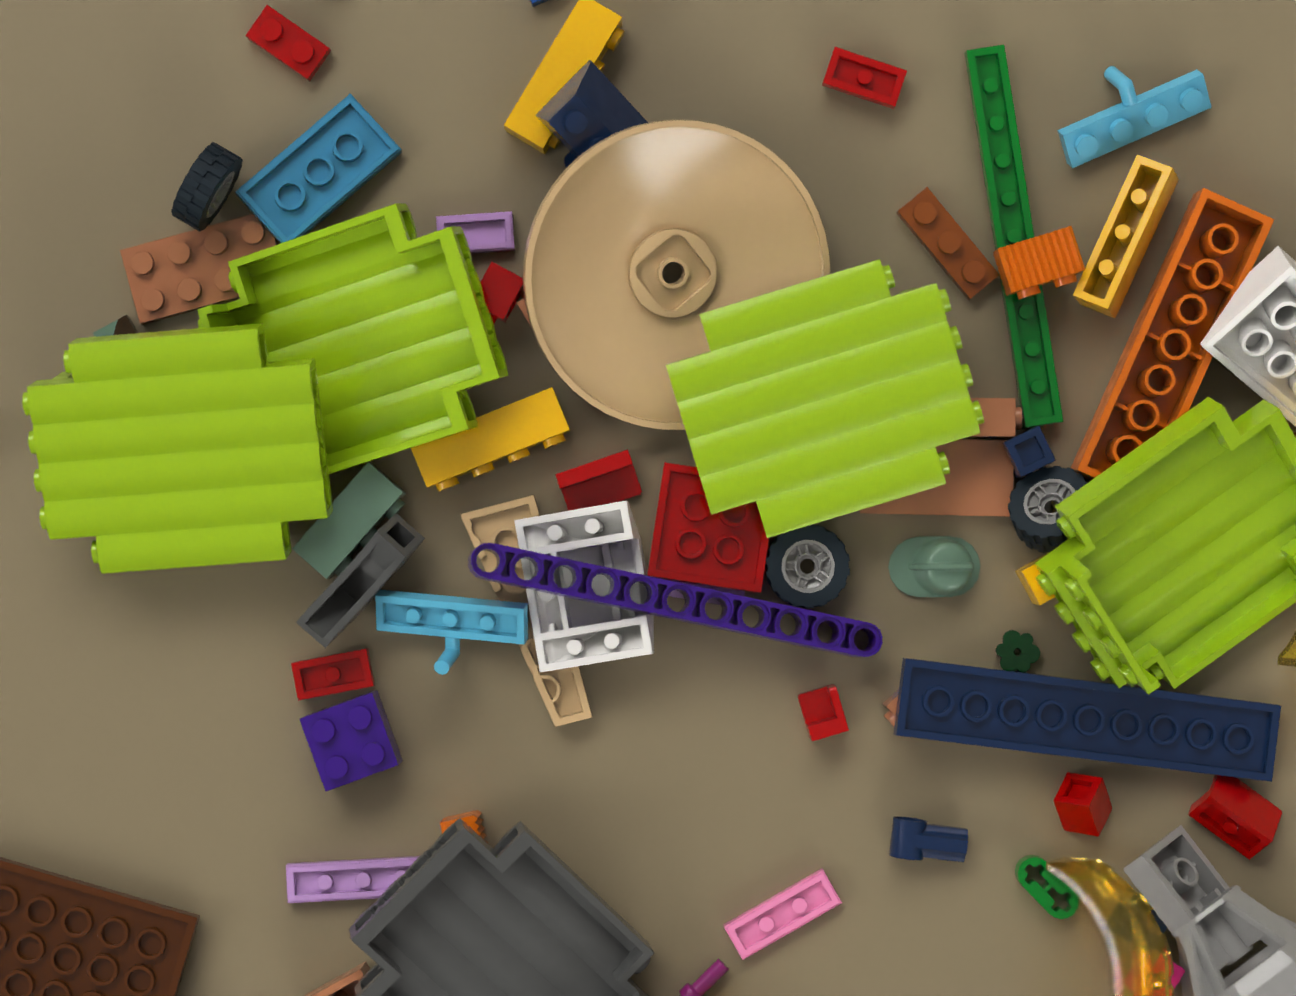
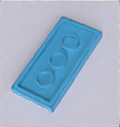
M350 93L235 191V193L279 243H283L308 234L400 155L402 149Z

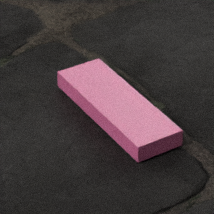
M823 868L723 924L742 960L842 904Z

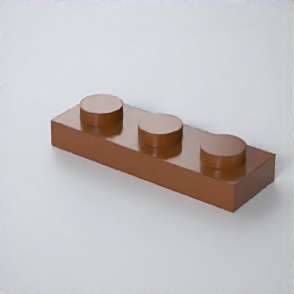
M928 187L896 212L968 301L1000 275Z

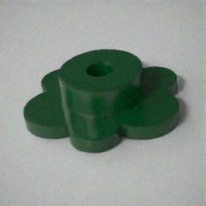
M1009 630L1002 637L1003 643L998 644L995 649L996 654L1001 657L1000 666L1006 671H1015L1017 669L1023 673L1027 672L1030 669V663H1034L1040 658V650L1036 645L1032 644L1033 637L1029 633L1020 635L1017 631ZM1016 648L1020 651L1018 655L1014 654Z

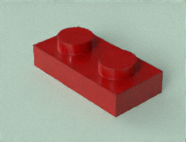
M266 5L245 35L247 39L309 82L331 52L328 46L268 5Z
M834 47L822 86L894 109L907 70Z
M368 648L291 663L298 701L375 686Z

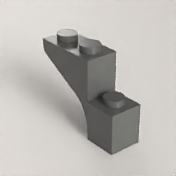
M396 513L374 534L355 559L302 614L296 623L326 648L366 609L384 584L405 565L425 538Z

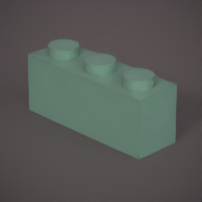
M368 462L332 502L333 511L329 518L317 519L292 549L324 578L332 579L335 574L339 576L353 561L351 556L360 546L364 548L378 531L376 527L385 517L390 519L405 506L406 503L401 499L406 492L376 465Z

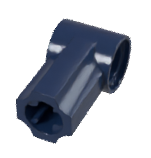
M893 817L889 856L907 860H923V857L955 862L965 861L968 848L967 828L927 824L928 821L911 817Z

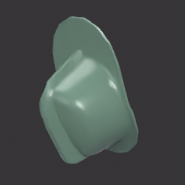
M921 536L906 539L897 545L890 556L888 566L890 578L895 586L905 594L915 597H954L963 595L978 580L981 567L978 554L973 546L962 538L952 536Z

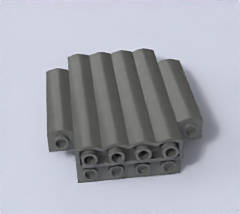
M459 818L349 928L351 940L377 963L355 986L356 996H649L630 978L633 974L641 973L650 963L654 952L648 941L521 821L512 827L492 848Z

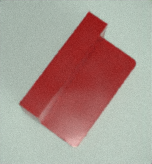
M628 449L555 474L568 511L620 502L642 493Z
M1215 775L1210 789L1191 805L1188 815L1250 860L1273 841L1282 811L1237 777Z

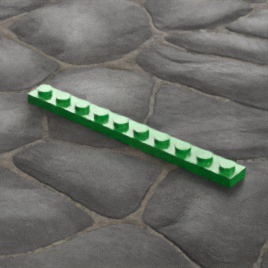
M1004 45L971 49L965 52L995 250L1034 237ZM1000 278L1019 404L1022 409L1023 428L1063 422L1042 285L1039 286L1041 293L1019 300L1017 293L1006 296Z

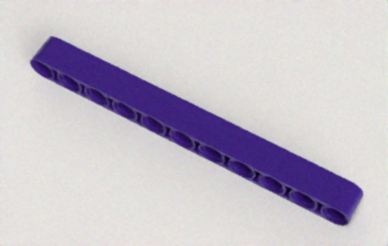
M484 543L477 546L470 552L468 557L470 572L475 577L483 580L851 657H870L880 650L883 643L881 631L876 625L869 622L495 543ZM481 551H490L495 555L497 565L492 572H484L478 567L477 556ZM519 559H528L533 563L535 573L530 580H523L517 576L515 565ZM559 566L568 568L572 573V582L568 588H561L554 582L553 574ZM597 574L605 576L610 582L609 592L605 596L597 595L592 589V580ZM635 582L643 584L647 589V598L642 604L635 603L630 597V588ZM673 590L679 591L685 599L684 607L679 612L673 611L667 603L668 595ZM710 598L718 600L722 607L721 615L716 620L709 618L705 612L706 602ZM748 606L754 607L759 614V620L752 628L747 626L742 619L743 611ZM785 614L791 615L795 620V629L790 635L784 634L780 628V620ZM822 622L828 623L832 629L831 639L826 643L822 642L817 636V628ZM860 629L867 634L869 641L867 647L862 651L854 643L855 633Z

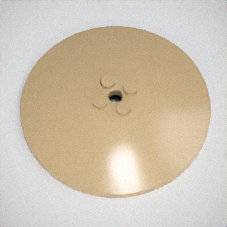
M679 119L653 121L632 126L599 141L578 156L553 183L540 204L527 239L523 264L525 305L535 338L546 359L563 381L585 401L602 412L624 422L661 430H685L666 364L710 351L699 314L830 274L829 249L819 212L810 194L790 167L770 149L736 130L714 123ZM671 262H677L682 268L681 277L674 283L665 282L662 276L663 268Z

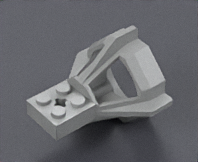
M1182 825L1167 834L1123 868L1133 885L1141 892L1157 916L1170 930L1172 937L1176 939L1180 966L1185 970L1181 978L1182 996H1296V923L1273 913L1241 891V887L1238 885L1229 887ZM1261 940L1267 945L1224 978L1222 977L1220 969L1226 964L1229 966L1243 957L1253 948L1252 944Z

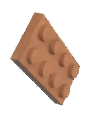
M254 214L207 226L202 231L195 229L120 250L140 324L144 325L195 311L209 305L238 299L239 295L232 289L229 281V272L231 270L228 262L278 245L277 239Z

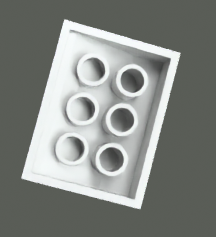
M1277 246L1247 274L1200 344L1261 398L1278 407L1283 416L1296 427V261Z

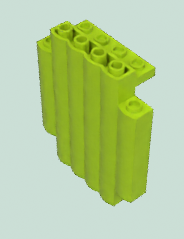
M395 203L229 261L228 264L231 270L229 272V281L232 289L238 293L240 299L226 304H214L197 309L200 317L198 328L264 323L268 362L315 358L329 474L478 427L474 407L466 389L509 376L506 361L496 337L493 320L484 300L481 282L473 265L469 245L461 226H450L418 237L407 204Z
M880 259L699 314L710 351L666 364V368L711 515L756 501L765 534L769 538L945 485L944 475L950 474V467L945 452L937 453L936 446L979 434L978 424L984 423L982 409L978 400L971 402L968 387L973 386L969 366L967 363L961 365L958 358L957 350L962 348L958 329L956 326L949 327L946 312L951 311V304L946 289L939 290L937 283H931L922 287L901 291L899 294L891 296L889 289L895 287L891 268L889 265L882 266Z
M264 323L77 338L68 344L69 350L64 351L63 361L66 372H61L53 379L36 380L27 386V392L23 393V410L26 416L31 417L33 430L29 431L28 445L30 452L36 454L39 469L34 471V485L37 492H42L44 506L40 508L39 513L41 527L43 530H47L50 540L96 536V540H93L91 544V555L95 564L99 563L101 574L286 560L292 552L288 521L329 518L333 511L315 358L268 362Z
M1207 397L1057 504L1055 508L1060 518L1056 520V524L1068 540L1035 562L1040 572V575L1035 577L1037 582L1048 596L1055 595L1059 602L1054 605L1056 612L1067 625L1072 622L1076 629V632L1072 634L1073 639L1084 653L1091 652L1094 659L1089 663L1102 681L1109 678L1119 689L1126 683L1131 687L1137 684L1148 695L1161 686L1159 683L1161 679L1175 689L1296 602V437L1281 410L1264 399L1232 421L1223 405Z

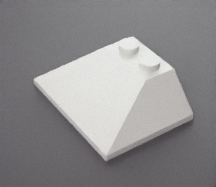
M628 500L514 520L519 549L647 576L641 538ZM521 559L524 580H530L535 573V567L530 560ZM559 566L553 574L554 582L561 588H568L572 582L571 571L566 567ZM597 574L592 580V589L597 595L605 596L609 592L610 582L605 576ZM635 582L630 588V597L635 603L642 604L647 598V589L639 582ZM526 589L540 673L654 654V615Z

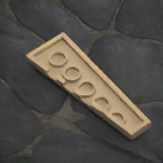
M535 495L461 514L462 521L475 548L484 543H495L519 549L514 520L540 516ZM481 551L478 556L485 571L492 572L497 565L495 555L490 551ZM519 559L515 565V572L520 579L524 580L521 559ZM490 581L498 600L528 603L526 588ZM528 605V640L524 645L519 644L554 726L557 727L591 718L592 712L580 666L540 673Z

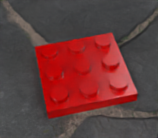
M664 462L647 576L761 593L769 538L765 534L756 501L711 515L697 467Z

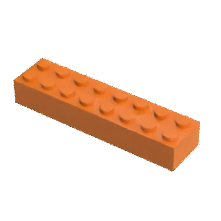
M1202 188L1193 194L1071 465V469H1074L1077 474L1080 473L1091 481L1189 411L1213 358L1200 343L1247 274L1253 269L1275 219L1206 188Z

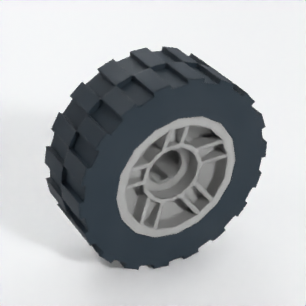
M212 142L200 153L183 179L173 202L172 216L198 231L204 230L217 216L231 193L242 168L243 159L217 143Z
M1045 466L1039 468L1038 471L1027 474L1022 481L1019 480L1017 482L1015 490L1011 491L1009 496L1008 510L1019 539L1024 541L1027 547L1037 549L1038 552L1046 554V552H1051L1068 540L1056 524V520L1060 516L1057 511L1052 513L1053 508L1087 484L1085 477L1080 473L1077 474L1074 469L1069 467L1066 469L1061 468V466L1050 468Z
M819 525L802 527L780 534L772 541L769 550H767L765 564L766 579L773 592L784 602L806 609L821 607L837 598L840 591L845 588L847 577L850 575L849 554L846 552L844 543L832 531ZM811 559L814 564V571L812 573H803L800 569L801 561Z

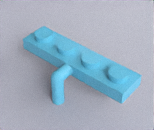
M1110 66L1105 70L1104 77L1119 90L1122 102L1057 131L1067 164L1075 168L1212 108L1204 75L1196 69L1136 96L1132 80L1115 66Z
M380 590L375 595L377 631L445 637V650L434 664L435 671L441 675L446 674L459 657L460 639L523 645L528 640V603Z

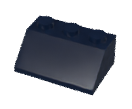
M590 60L536 114V117L575 158L599 141L616 132L648 123Z

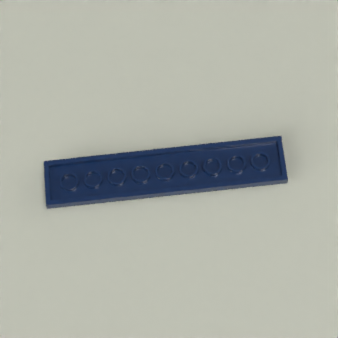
M903 658L893 734L896 736L1272 782L1281 705L1157 689L1148 695L1141 687L1124 685L1119 689L1115 684Z

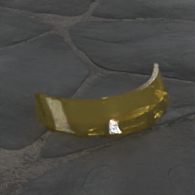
M1061 857L1046 862V870L1071 888L1096 920L1105 939L1111 960L1113 996H1174V988L1171 983L1174 967L1170 947L1165 933L1161 932L1157 921L1150 911L1152 907L1141 893H1137L1122 877L1111 869L1113 868L1099 859Z

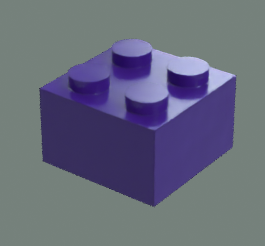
M378 690L316 711L299 719L325 792L395 767L403 761Z

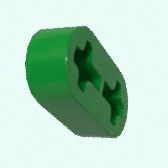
M1027 855L1018 861L1015 868L1016 879L1054 918L1065 919L1076 912L1079 904L1078 895L1044 859L1037 855ZM1029 864L1033 867L1041 864L1042 868L1039 870V874L1046 880L1042 886L1032 878L1027 882L1025 881L1028 875L1025 868ZM1052 887L1061 895L1068 892L1065 898L1068 903L1066 908L1063 909L1057 906L1052 909L1051 906L1055 901L1047 893Z

